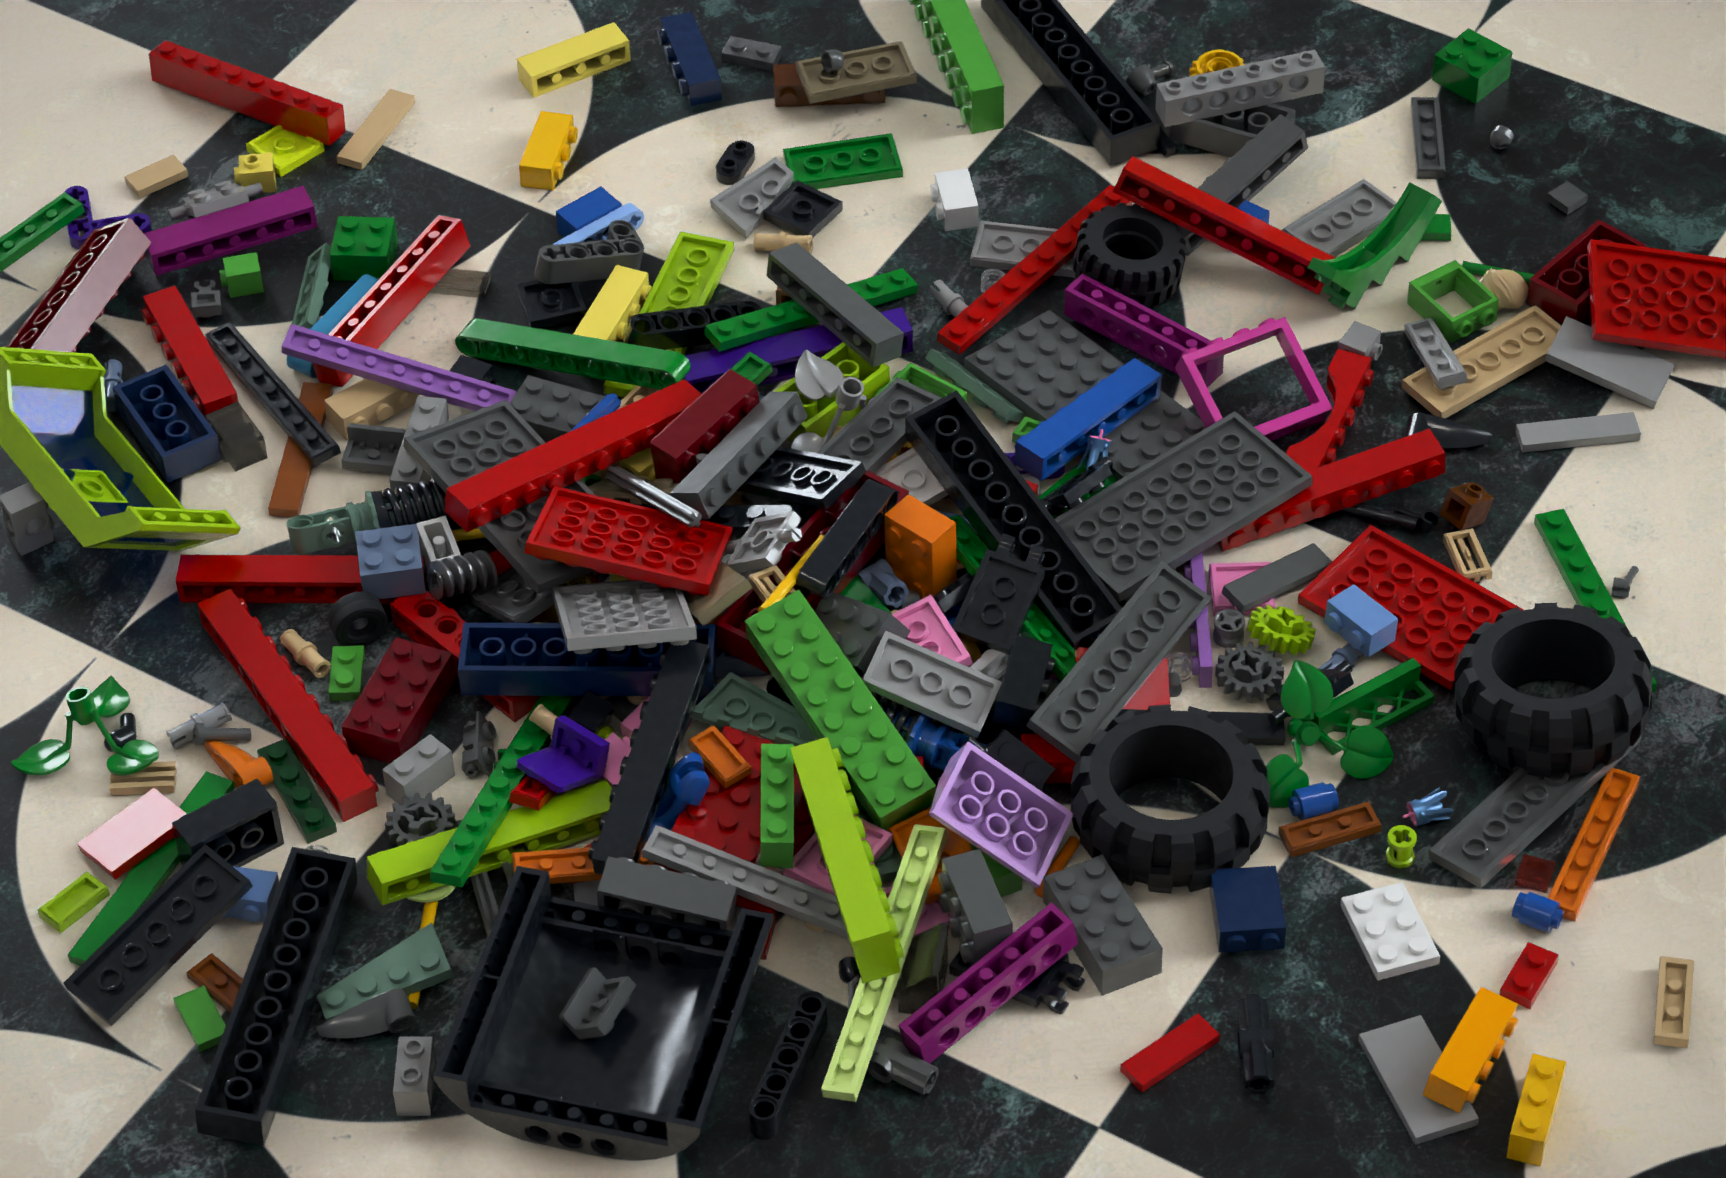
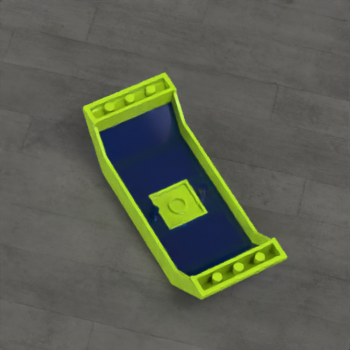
M0 347V446L84 548L183 551L239 533L241 527L226 510L185 509L107 417L104 386L106 369L93 354Z

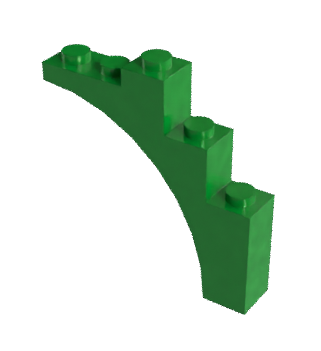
M1409 182L1386 218L1361 244L1345 255L1335 259L1320 260L1313 257L1308 268L1316 273L1314 276L1316 280L1324 283L1322 291L1330 296L1328 301L1341 309H1344L1345 305L1355 309L1372 281L1382 285L1399 257L1409 261L1442 201L1432 193Z

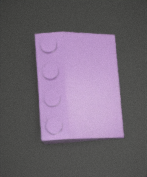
M967 742L950 758L938 781L929 813L938 822L1036 888L1040 886L1073 818V813L970 742Z

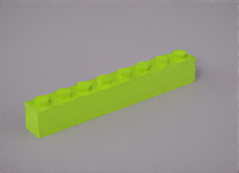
M607 780L558 794L552 797L539 811L525 806L510 810L469 877L502 867V863L507 861L508 864H512V853L525 852L524 848L513 850L512 846L523 842L528 850L531 851L555 850L600 835L599 824L602 814L604 812L608 813L611 803L609 798L612 787ZM457 828L439 832L436 835L411 841L404 845L367 856V879L382 906L445 885L431 882L430 871Z

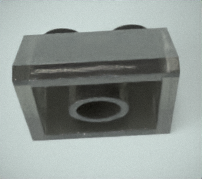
M940 923L912 938L901 970V979H898L893 993V998L898 999V1013L913 1014L944 989L949 966L948 923Z

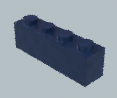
M692 11L660 18L661 29L657 30L658 40L661 46L665 45L664 52L667 62H672L671 68L674 79H679L681 96L687 97L690 106L722 100L721 78Z

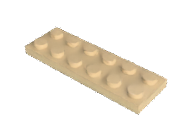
M1534 305L1453 351L1467 373L1468 382L1438 389L1428 370L1424 367L1402 379V389L1434 416L1447 418L1546 362L1544 361L1546 354L1561 325Z

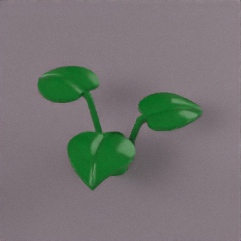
M1295 660L1283 684L1280 697L1284 711L1293 717L1288 723L1287 731L1289 736L1294 739L1291 745L1294 746L1296 763L1289 755L1281 754L1272 758L1266 764L1268 770L1267 780L1271 785L1269 807H1289L1288 798L1292 797V791L1309 786L1308 775L1299 769L1303 764L1300 745L1311 746L1318 740H1321L1345 751L1340 760L1341 768L1348 775L1360 779L1374 777L1382 773L1392 763L1394 757L1387 737L1382 731L1373 726L1366 725L1354 729L1347 738V746L1320 733L1318 725L1311 720L1314 719V712H1325L1331 706L1333 700L1332 685L1328 678L1316 667L1309 663Z
M110 675L92 693L88 687L82 686L76 687L66 694L65 698L70 712L65 714L67 719L65 743L57 739L41 741L26 750L19 758L10 762L15 769L29 775H47L61 769L70 761V755L67 750L71 748L73 721L78 722L80 725H88L95 721L111 749L115 752L106 762L108 770L114 775H131L145 769L158 760L159 752L152 743L146 740H131L122 749L115 744L100 716L109 718L119 714L129 705L130 696L118 684L115 678Z

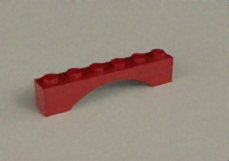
M1337 349L1328 367L1327 391L1332 399L1333 411L1319 430L1305 440L1289 446L1286 452L1304 470L1310 471L1335 461L1336 447L1343 445L1346 427H1351L1355 418V408L1361 407L1363 403L1365 387L1370 388L1373 382L1374 371L1370 370L1371 357Z

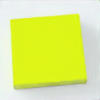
M280 125L246 143L247 151L250 154L272 152L275 172L280 177L325 151L324 144L320 141L282 129Z

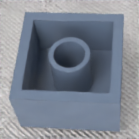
M417 524L355 532L363 592L372 593L378 599L426 593Z

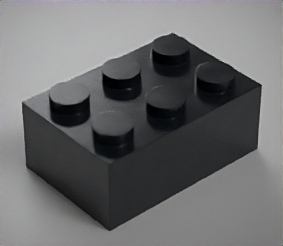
M258 779L241 785L232 792L212 800L203 807L185 814L172 822L182 866L205 844L235 867H241L284 844L277 803Z

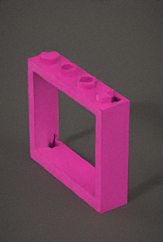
M1286 317L1274 320V318L1267 319L1260 323L1257 328L1251 330L1248 328L1240 329L1228 339L1216 338L1204 348L1197 349L1193 347L1181 354L1175 369L1205 428L1221 420L1223 417L1196 366L1276 336L1311 405L1257 425L1255 428L1270 441L1326 420L1333 408Z

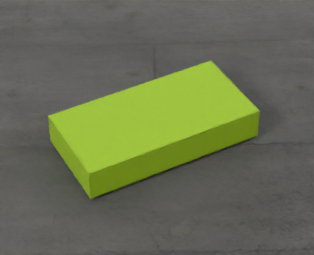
M86 871L38 909L39 917L59 933H62L110 895L109 888Z

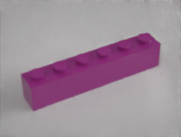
M304 186L293 188L144 233L151 242L145 251L146 258L155 276L316 228L315 208Z

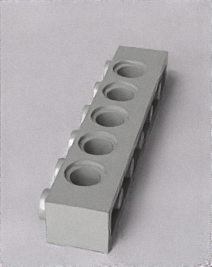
M1310 50L1156 84V111L1163 125L1168 127L1323 93L1325 66L1316 50Z

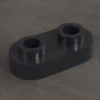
M744 140L731 143L716 164L717 180L725 185H733L743 179L755 161L754 146Z

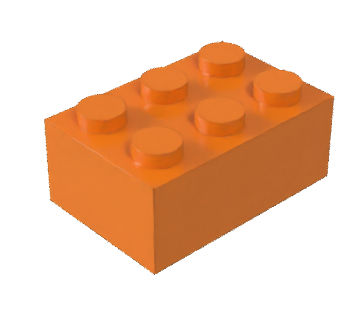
M908 494L884 515L885 556L895 576L906 584L908 590L917 591L920 599H923L929 595H932V597L937 595L943 588L957 580L956 522Z

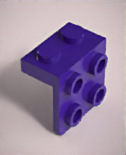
M563 715L555 718L551 746L518 758L516 767L525 772L527 776L535 778L548 786L551 791L564 793L604 777L610 743Z

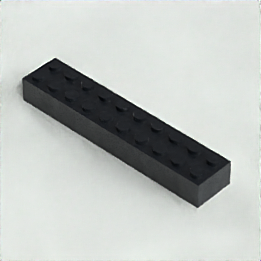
M981 0V8L1110 166L1131 159L1132 156L1137 157L1159 149L1160 122L1058 0Z
M956 390L906 417L905 435L907 440L989 550L996 552L1004 533L1016 537L1014 542L1016 547L1011 556L1025 562L1032 544L1045 548L1043 552L1045 557L1040 566L1041 569L1045 570V577L1034 599V603L1075 651L1079 647L1090 648L1097 639V635L1105 630L1122 607L959 392Z
M297 847L291 848L195 1108L199 1134L265 1145L358 883L356 858Z

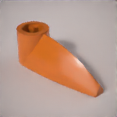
M204 740L203 746L229 780L234 781L236 789L255 779H258L263 786L273 782L272 770L263 756L254 758L242 749L228 743Z

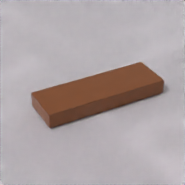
M1368 801L1280 826L1278 834L1292 858L1381 832L1382 824Z
M211 953L187 971V977L198 987L204 985L210 997L231 1013L243 979Z

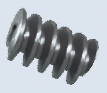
M478 550L474 553L469 552L463 556L457 555L453 558L448 557L441 561H432L427 570L428 588L430 594L437 600L442 599L443 594L448 598L452 597L454 592L460 595L465 590L473 592L476 587L479 590L485 589L486 585L493 587L498 581L495 563L484 550Z

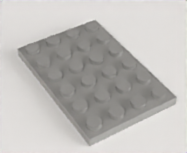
M642 580L566 585L552 588L553 600L567 650L573 651L576 654L591 653L596 648L620 651L625 649V646L638 645L639 648H653L657 646V643L670 642L671 645H685L689 643V640H697L696 625L683 592L680 589L672 587L662 588L655 583Z

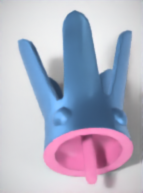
M1101 429L1099 437L1089 435L1087 449L1077 469L1081 467L1086 456V470H1088L1089 466L1096 464L1100 452L1101 460L1104 457H1108L1112 440L1102 438L1103 429Z
M1439 787L1420 800L1414 799L1407 802L1408 814L1403 815V818L1410 817L1414 826H1420L1433 820L1451 819L1447 815L1454 812L1453 809L1442 808L1443 804L1440 802L1441 799L1447 796V791L1439 792Z

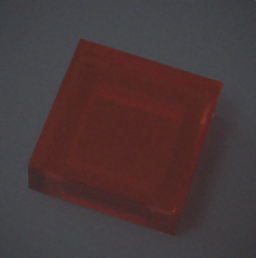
M1524 854L1515 879V885L1547 893L1556 862Z

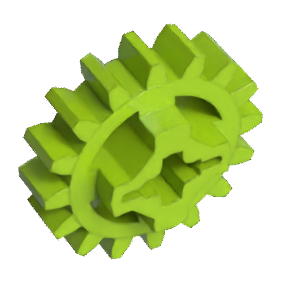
M1266 605L1265 609L1258 606L1256 611H1252L1247 631L1251 632L1250 637L1259 639V645L1266 644L1269 646L1270 651L1275 650L1284 655L1286 651H1290L1293 655H1297L1298 651L1305 654L1307 649H1311L1316 629L1311 628L1312 622L1304 621L1305 616H1296L1293 614L1294 610L1281 606L1273 609L1270 605Z

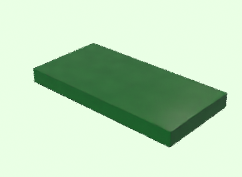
M892 133L783 149L785 166L794 174V181L791 185L798 180L815 189H823L903 177V168Z

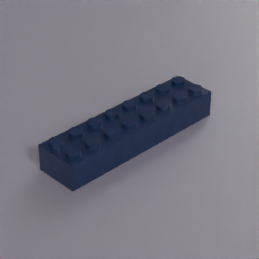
M463 623L458 663L461 695L584 696L587 691H590L597 696H651V680L654 674L659 675L662 667L660 665L661 653L664 647H669L670 642L657 643V646L653 648H639L638 645L625 646V649L620 651L596 648L591 653L576 654L573 651L567 650L560 623ZM695 624L697 640L690 641L709 645L711 663L699 697H706L715 688L717 661L716 624H706L705 626Z

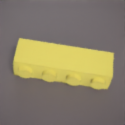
M614 22L517 58L519 80L532 97L535 98L630 62L629 39Z
M616 265L575 330L574 335L615 342L624 340L631 318L640 313L641 307L652 289V286L649 285L648 273Z

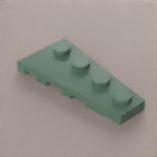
M432 923L326 989L317 995V998L327 1021L386 991L400 988L404 989L408 996L453 978L454 975Z

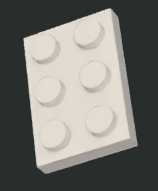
M1403 882L1341 898L1340 906L1377 981L1440 963V954Z

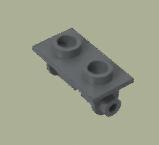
M476 711V721H468L463 727V748L466 751L462 753V770L469 777H474L481 771H484L490 777L493 772V763L496 761L494 753L496 729L493 723L487 721L480 711Z

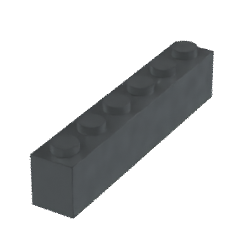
M1280 114L1273 121L1267 123L1264 129L1253 139L1247 141L1244 147L1233 157L1228 158L1223 166L1213 175L1208 176L1197 189L1238 208L1245 200L1250 201L1308 149L1305 131ZM1177 225L1181 230L1180 233L1184 235L1186 240L1187 256L1207 240Z
M797 242L769 252L767 277L872 367L901 357L904 332Z
M769 392L670 492L671 496L700 512L702 515L701 519H710L808 417L798 392Z

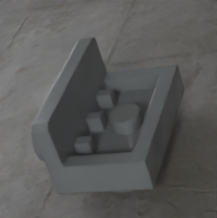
M349 423L347 427L349 440L341 460L342 469L391 474L406 430L394 427Z
M589 968L559 1017L578 1039L605 1036L613 1029L614 1021L620 1011L629 1003V996L636 987V984L629 976L606 979L597 968Z

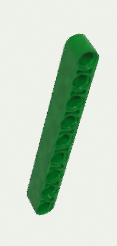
M479 318L470 320L455 339L457 349L470 357L660 390L683 380L691 369V364L686 356L675 351Z

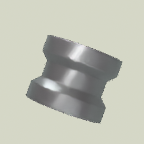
M1224 609L1217 612L1214 616L1215 628L1213 639L1218 646L1235 648L1236 643L1241 644L1243 642V629L1245 626L1243 614L1235 609Z

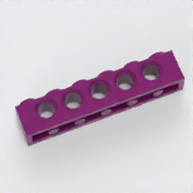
M1081 274L1065 289L1064 315L1176 374L1178 373L1175 366L1184 351L1193 347L1201 349L1211 342V340L1084 274ZM1224 355L1196 366L1207 388L1223 374Z
M1051 902L900 1023L898 1027L904 1046L915 1057L928 1063L933 1062L1078 945L1074 923Z

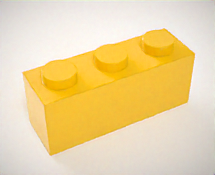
M540 111L519 163L521 187L554 190L557 180L562 179L564 162L569 161L571 144L576 143L578 128L574 127L573 115Z
M1532 1053L1510 1132L1506 1158L1541 1167L1563 1086L1566 1061Z

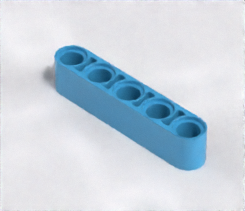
M368 274L363 275L310 329L329 334L379 279ZM287 356V366L312 378H317L312 362Z

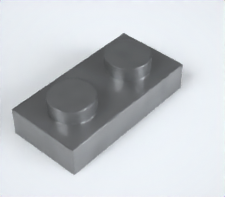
M730 36L721 53L722 61L774 71L773 65H777L782 56V46Z

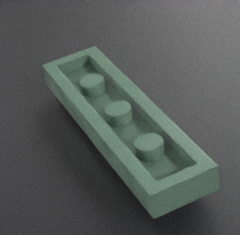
M324 243L308 256L292 321L294 325L310 329L318 321L319 312L324 305V291L329 284V281H327L328 274L332 268L330 260L331 246L327 243Z
M930 349L925 359L934 365L932 370L942 377L947 378L949 376L954 380L952 383L954 386L974 395L972 400L984 408H988V406L994 410L993 416L1004 423H1008L1009 420L1020 423L1026 416L1024 411L948 354Z

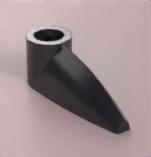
M1415 413L1408 417L1404 435L1406 437L1430 428L1442 448L1473 447L1489 443L1492 438V434L1484 430L1424 413Z

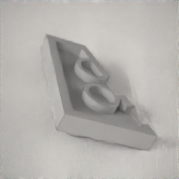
M775 157L710 199L711 208L747 238L764 218L763 211L783 194L794 181V174Z

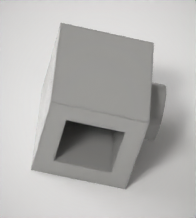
M1354 321L1339 341L1338 349L1371 357V362L1373 360L1377 361L1383 349V345L1380 344L1381 331Z

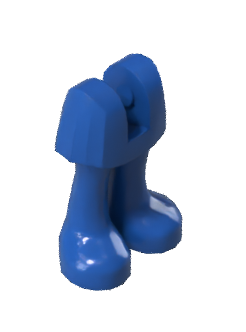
M689 753L685 755L670 770L669 783L664 791L647 841L656 825L671 830L679 814L683 813L689 804L695 806L701 804L709 788L710 781L708 775L704 772L705 766L699 754Z

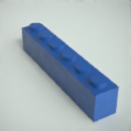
M1136 358L1120 366L1113 374L1100 380L1096 386L1086 393L1080 394L1076 400L1066 407L1060 408L1056 414L1046 421H1042L1035 429L1026 435H1022L1015 444L1014 464L1038 480L1043 481L1085 451L1088 446L1089 435L1099 437L1100 431L1103 429V438L1159 398L1162 374Z

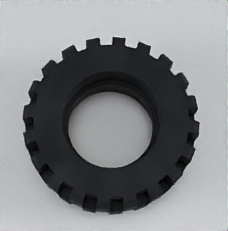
M1118 203L1115 207L1111 205L1105 206L1100 211L1096 210L1089 215L1080 226L1073 260L1075 277L1077 279L1081 274H1084L1150 308L1152 304L1158 305L1175 293L1176 288L1179 287L1187 251L1185 237L1180 233L1181 230L1175 223H1171V221L1133 203V206L1126 205V203ZM1115 253H1131L1138 255L1144 259H1126L1116 255Z

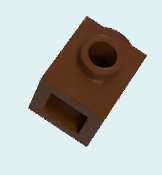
M1473 482L1449 489L1440 515L1460 530L1468 529L1485 522L1494 498L1485 492L1484 488L1479 484Z

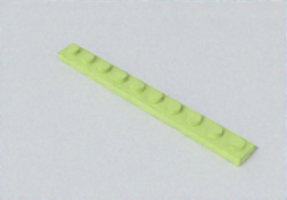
M914 824L888 898L891 911L885 914L891 913L892 917H894L904 957L899 958L901 970L948 837L946 828ZM900 973L864 984L860 977L821 1088L823 1097L856 1102Z

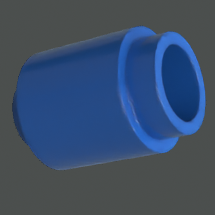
M1321 782L1293 790L1292 797L1288 798V804L1291 814L1297 816L1301 821L1332 812L1333 809L1339 807V799L1332 783L1325 784Z
M1520 892L1513 907L1512 917L1518 919L1520 924L1550 933L1552 928H1559L1564 911L1559 909L1560 902L1532 892L1528 894Z

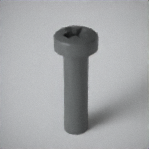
M196 723L193 728V741L195 745H203L204 740L250 741L251 729L205 728L203 723Z

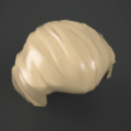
M1491 268L1486 271V274H1484L1480 281L1499 299L1498 311L1503 308L1519 309L1528 297V285L1521 275L1513 270H1496Z

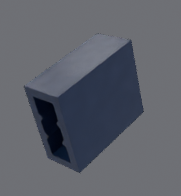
M1276 866L1216 869V873L1211 874L1209 893L1218 952L1237 953L1250 950L1285 948L1286 923Z

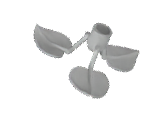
M807 349L802 353L795 370V384L798 391L804 397L813 401L820 400L824 396L828 399L836 396V403L839 407L824 439L816 433H802L794 439L791 448L817 453L831 439L843 411H851L857 408L859 404L861 410L866 407V396L862 395L864 385L859 379L855 377L844 378L837 366L814 355Z

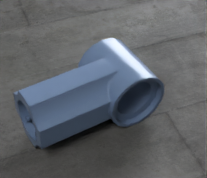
M880 559L857 574L884 604L897 608L905 603V598L909 594L907 586L895 576L891 566L885 559Z

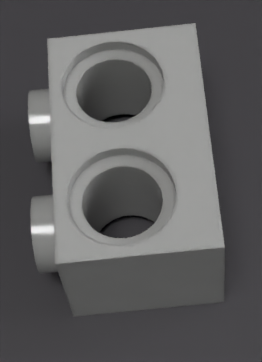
M399 1037L393 1086L397 1116H431L434 1091L433 1075L436 1070L433 1037Z

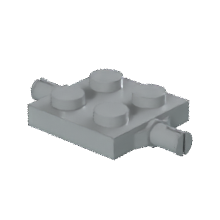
M223 181L215 184V189L212 190L196 189L190 191L188 197L182 198L183 206L168 209V214L171 221L185 216L197 218L249 202L248 197L263 194V189L260 182L240 187L236 183H231V181Z
M794 511L755 518L741 538L728 541L726 552L733 555L727 566L740 573L776 565L782 557L781 553L786 544L800 541L799 538L802 537V533L796 527L801 518Z

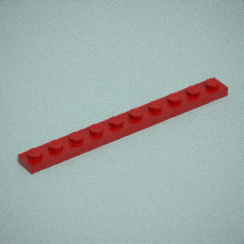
M1110 184L937 333V341L960 355L1074 257L1078 231L1083 221L1096 210L1100 211L1101 208L1108 205L1115 207L1118 203H1126V205L1132 206L1133 202L1113 193L1115 187Z

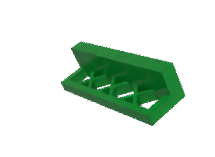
M1411 658L1334 698L1329 709L1321 713L1314 712V719L1311 721L1316 723L1320 733L1329 737L1327 734L1332 731L1346 733V737L1337 742L1347 746L1349 734L1354 729L1360 727L1352 725L1353 720L1357 718L1372 719L1371 724L1368 726L1382 730L1433 703L1435 695L1420 681L1421 665L1414 658ZM1413 689L1421 696L1416 700L1403 698V694ZM1384 704L1397 706V710L1392 713L1377 711L1378 707ZM1319 740L1332 755L1342 751Z

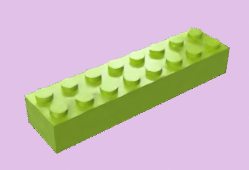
M828 737L791 747L803 796L862 982L864 984L900 973L902 971L899 958L904 957V953L898 937V930L891 913L885 914L891 911L889 902L883 888L877 889L883 886L877 867H875V864L869 865V863L875 861L867 839L861 840L867 838L862 820L859 818V815L853 816L859 814L854 795L851 792L846 793V791L851 790L846 771L844 769L838 770L839 767H843L839 749L831 748Z

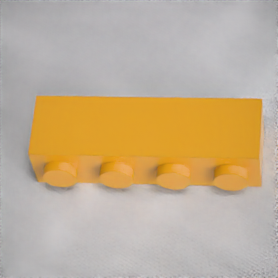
M1481 986L1433 1067L1423 1096L1458 1113H1461L1466 1102L1473 1104L1481 1087L1478 1084L1479 1079L1486 1081L1494 1064L1490 1060L1492 1057L1498 1060L1506 1044V1041L1503 1040L1504 1036L1510 1038L1517 1026L1519 1019L1515 1018L1514 1014L1518 1004Z

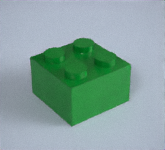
M1468 28L1434 55L1432 80L1477 104L1510 77L1512 51Z
M338 216L330 251L333 280L358 281L365 274L380 279L394 264L398 245L395 218Z

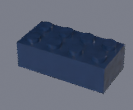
M167 365L113 386L118 413L167 483L222 460L217 434Z

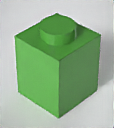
M257 252L223 258L225 270H219L222 287H228L230 298L264 292Z

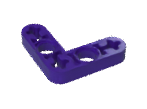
M72 186L64 191L74 199H79L85 211L81 215L86 216L84 219L73 220L67 224L70 244L75 249L79 250L93 230L129 217L143 233L152 231L149 216L142 213L93 220L87 189L82 186ZM79 231H84L85 236L80 237Z

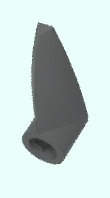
M397 988L379 994L320 1024L316 1029L321 1037L359 1038L385 1031H390L391 1033L407 1031L415 1025L417 1018L406 991Z

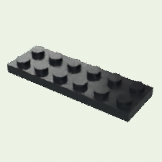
M779 446L737 491L827 509L833 506L844 492L855 486L858 479L867 471L860 461Z
M205 844L63 984L68 991L112 1026L253 887L251 881Z

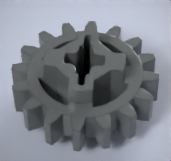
M1249 642L1247 647L1243 648L1240 643H1236V650L1233 651L1227 647L1225 649V656H1218V664H1216L1215 671L1218 687L1224 686L1225 695L1232 692L1235 693L1234 700L1244 696L1248 703L1251 702L1252 697H1257L1261 702L1264 700V694L1271 696L1275 693V689L1282 685V680H1284L1282 658H1275V650L1266 652L1265 645L1254 648L1253 643Z
M415 793L413 800H409V798L404 796L402 797V805L393 803V812L386 813V834L389 836V843L391 845L397 844V847L411 841L436 835L439 832L454 829L456 824L455 813L452 812L451 804L444 805L443 797L433 800L432 793H428L425 798H421L419 793Z

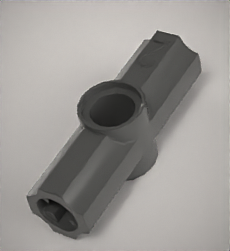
M886 1038L883 1041L877 1039L867 1068L869 1074L879 1082L889 1083L894 1080L923 1095L930 1093L939 1075L938 1067L909 1054L907 1048L893 1038Z

